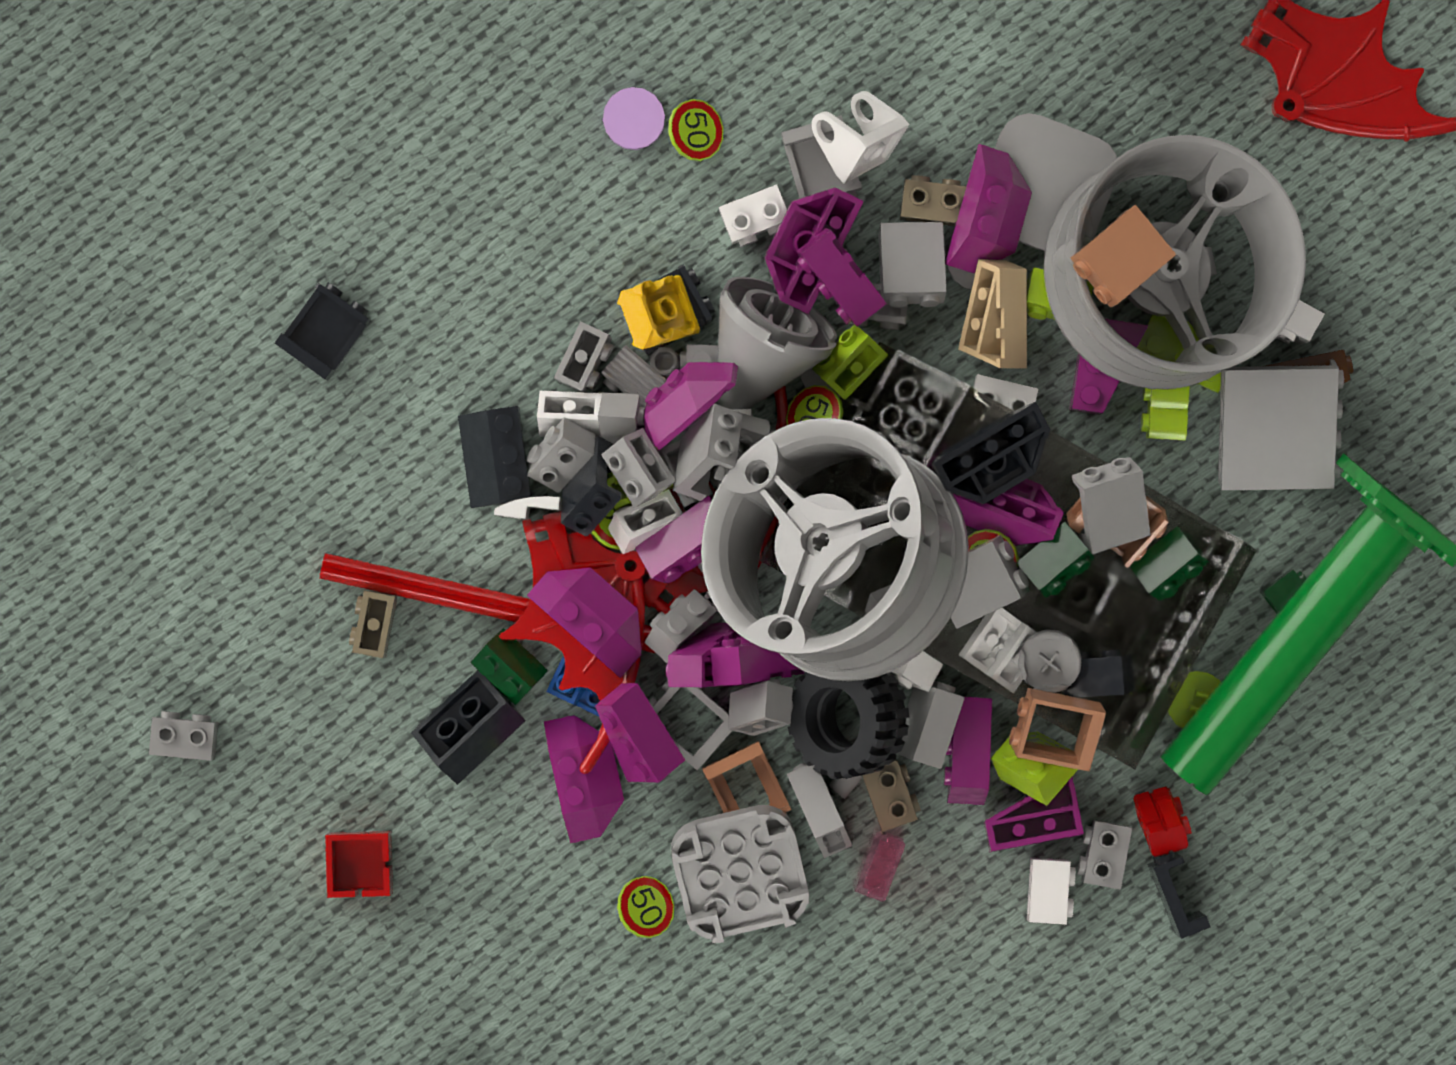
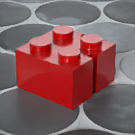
M391 831L334 832L325 835L327 898L356 897L359 895V888H364L361 891L362 897L391 896L393 894L392 865H386V862L392 859Z

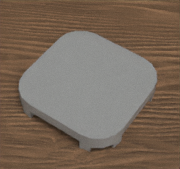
M1028 113L1016 116L1005 125L994 149L1010 155L1032 191L1018 242L1045 252L1050 229L1065 201L1084 181L1095 173L1107 168L1117 159L1116 153L1108 143L1098 137L1036 114ZM1113 187L1101 195L1090 211L1093 224V238Z
M770 805L747 807L691 821L683 825L675 833L671 843L672 864L687 923L691 931H695L699 936L712 940V943H724V937L783 923L785 928L796 924V920L804 913L807 904H809L808 885L794 827L789 816L781 809Z

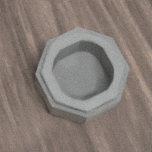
M659 347L650 356V366L662 377L668 378L674 370H680V355L671 347Z

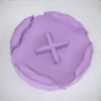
M630 87L618 91L609 99L604 108L603 123L606 133L615 144L624 149L639 150L648 147L658 140L664 129L665 114L662 104L654 94L643 88Z

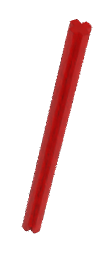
M327 553L324 554L319 579L512 622L519 620L530 601L529 598ZM644 624L642 651L655 653L645 643L652 627Z

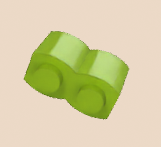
M1190 386L1175 389L1143 388L1142 398L1143 401H1148L1147 413H1142L1141 432H1146V439L1186 441Z

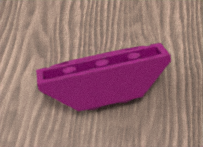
M978 144L945 265L975 274L979 259L1002 260L1016 252L1032 191L1008 153Z
M836 187L791 201L764 257L780 301L807 314L810 313L820 292L816 287L820 281L813 272L807 275L798 264L797 260L801 256L797 253V250L825 228L832 230L838 242L843 245L864 201Z
M689 362L682 369L674 370L659 388L654 387L648 393L645 399V433L657 452L715 404L724 393L736 385L738 366L735 363Z
M1025 479L983 505L953 494L959 504L965 525L977 530L990 529L999 531L1009 537L1016 546L1053 540L1064 514L1060 507L1056 506L1054 500L1044 487L1029 479Z
M592 568L547 572L527 594L533 602L620 678L642 655L638 609Z
M575 715L544 721L550 761L570 843L601 837L624 801L612 744L609 741L592 771L588 774H582L579 771L580 764L597 740L599 731Z

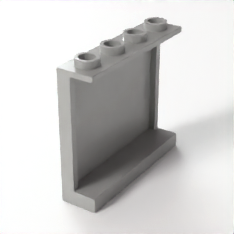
M1330 360L1329 366L1236 367L1235 365L1221 370L1218 482L1221 490L1334 489L1335 478H1340V467L1336 464L1338 461L1336 460V449L1341 448L1342 441L1341 430H1337V419H1342L1343 415L1342 400H1338V389H1343L1344 386L1343 370H1339L1335 360Z

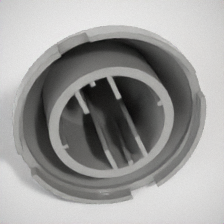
M734 277L729 279L720 294L718 362L735 363L738 366L736 385L724 393L718 400L720 406L728 409H750L828 358L837 344L834 342L837 334L829 321L814 307L807 314L780 301L779 296L772 292L775 287L772 283L751 277Z

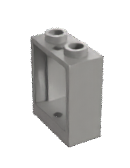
M668 681L662 686L665 694L658 702L654 698L649 701L656 714L680 687H668ZM686 687L723 720L694 755L671 737L685 760L698 770L732 730L728 729L729 714L699 687Z

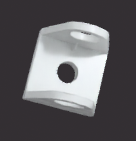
M867 91L855 94L851 100L852 113L864 134L863 136L829 112H821L815 115L812 120L813 134L833 171L843 184L888 160L910 125L901 114ZM861 99L867 101L872 107V120L867 119L861 112ZM822 120L827 121L833 128V141L827 139L821 130Z

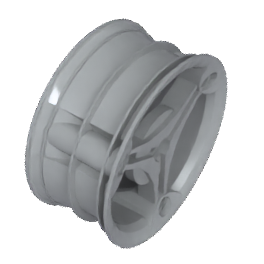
M1193 135L1167 136L1142 143L1128 150L1114 160L1107 168L1095 173L1084 181L1069 196L1055 217L1049 232L1044 256V280L1049 305L1059 328L1071 346L1087 362L1104 374L1120 382L1148 389H1175L1194 385L1211 378L1223 369L1250 359L1266 348L1280 334L1294 313L1301 295L1306 269V250L1300 220L1289 196L1278 180L1267 168L1246 152L1216 139ZM1165 175L1185 179L1187 190L1193 199L1189 209L1176 223H1152L1154 228L1176 253L1169 261L1171 263V272L1167 270L1168 263H1166L1127 296L1140 310L1155 316H1165L1184 349L1176 362L1165 361L1148 355L1129 344L1117 334L1098 310L1090 294L1086 279L1081 278L1076 273L1073 267L1074 262L1070 258L1093 240V224L1090 211L1101 195L1121 182L1141 176ZM1213 189L1219 194V202L1215 201L1212 197ZM1201 208L1208 213L1193 233L1187 227ZM1234 214L1247 236L1253 255L1255 269L1253 295L1247 314L1235 333L1212 335L1200 301L1209 286L1211 278V261L1204 246V241L1217 216L1226 217ZM1185 311L1199 339L1197 342L1184 317L1183 312Z
M818 418L796 422L772 432L755 443L737 460L736 466L730 469L721 481L709 506L702 535L701 558L704 579L709 595L717 611L735 632L761 648L780 653L794 666L809 674L834 681H858L884 675L905 665L926 649L940 634L954 612L963 590L968 567L969 546L966 525L959 504L954 495L945 490L939 477L922 463L900 454L888 440L863 425L835 418ZM871 457L878 459L896 479L891 488L887 504L860 510L855 508L850 502L834 494L821 493L805 498L796 491L802 483L821 470L839 462L856 458ZM788 497L795 504L789 511L783 505ZM776 516L780 525L775 537V556L778 566L787 578L778 613L765 616L758 592V564L764 538L771 522ZM886 520H889V521H890V522H887V523H884V524H881V525H877V526H874V527H871V528H868V529L866 528L867 526H870V525H873V524H877V523H880V522H883V521H886ZM898 535L908 540L904 559L894 582L884 597L869 613L854 624L831 634L821 636L816 630L810 628L814 614L825 591L842 584L851 577L860 566L865 551L868 548Z

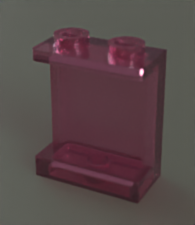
M876 828L873 829L853 883L855 892L881 902L886 900L905 848L903 838L885 831L882 832Z

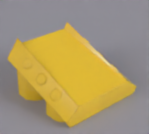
M680 275L666 276L654 282L651 280L644 281L633 288L621 291L617 304L621 305L633 338V346L643 350L700 332L699 324Z

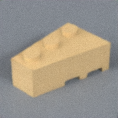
M978 260L958 350L998 368L1027 369V269L1007 260Z

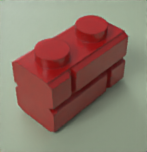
M1167 786L1154 789L1152 793L1147 791L1136 794L1133 798L1136 815L1152 856L1165 855L1170 850L1176 852L1186 849L1188 846L1187 835L1192 834L1187 816H1180L1184 812L1179 796L1173 797Z

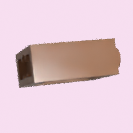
M1027 688L1025 698L1021 697L1018 704L1017 714L1020 717L1017 727H1012L1009 737V744L1012 746L1016 757L1090 771L1106 716L1101 703ZM1036 704L1084 713L1074 751L1026 741Z

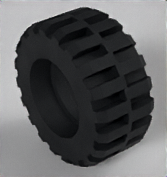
M807 672L799 676L794 684L797 689L792 692L793 709L791 712V723L787 728L789 735H793L795 740L792 743L795 750L803 754L802 760L808 766L814 765L813 769L815 772L821 775H828L833 779H848L875 773L884 769L885 765H890L896 759L897 755L895 753L901 752L905 744L902 738L907 736L909 725H906V718L909 717V708H905L903 701L906 699L903 690L898 689L897 685L899 682L895 676L886 673L878 677L858 681H834L820 678ZM842 691L851 696L860 714V730L854 744L850 743L842 735L836 722L835 708L837 699Z

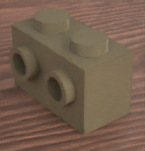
M912 175L911 180L905 179L899 220L943 222V225L955 227L966 186H961V181L942 179L941 184L930 182V177Z
M364 591L363 596H358L355 607V614L359 615L357 627H352L349 645H353L352 653L386 658L398 596L372 591Z
M895 759L890 765H885L884 769L878 772L862 775L882 832L918 820L916 812L921 811L915 793L911 795L908 793L905 783L911 780L905 764L899 765Z

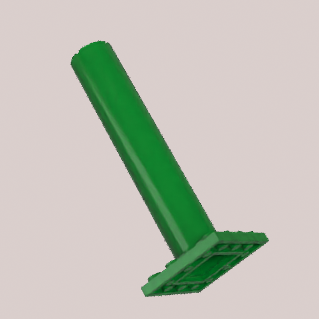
M1344 453L1336 462L1344 470L1340 476L1363 495L1360 500L1367 507L1160 755L1162 760L1187 783H1194L1193 787L1207 796L1210 795L1416 546L1424 553L1428 548L1431 549L1451 567L1456 565V544Z

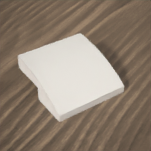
M544 496L514 500L495 508L494 515L527 520L529 519L530 508L561 511L562 498Z
M1000 608L985 615L958 655L1014 693L1023 680L1018 667L1019 652L1025 640L1036 633V631L1022 623L1005 609Z

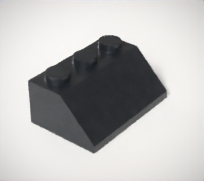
M512 406L458 416L470 507L478 508L499 505L532 497L520 407Z
M477 670L421 722L411 734L436 766L458 785L526 720L512 703Z

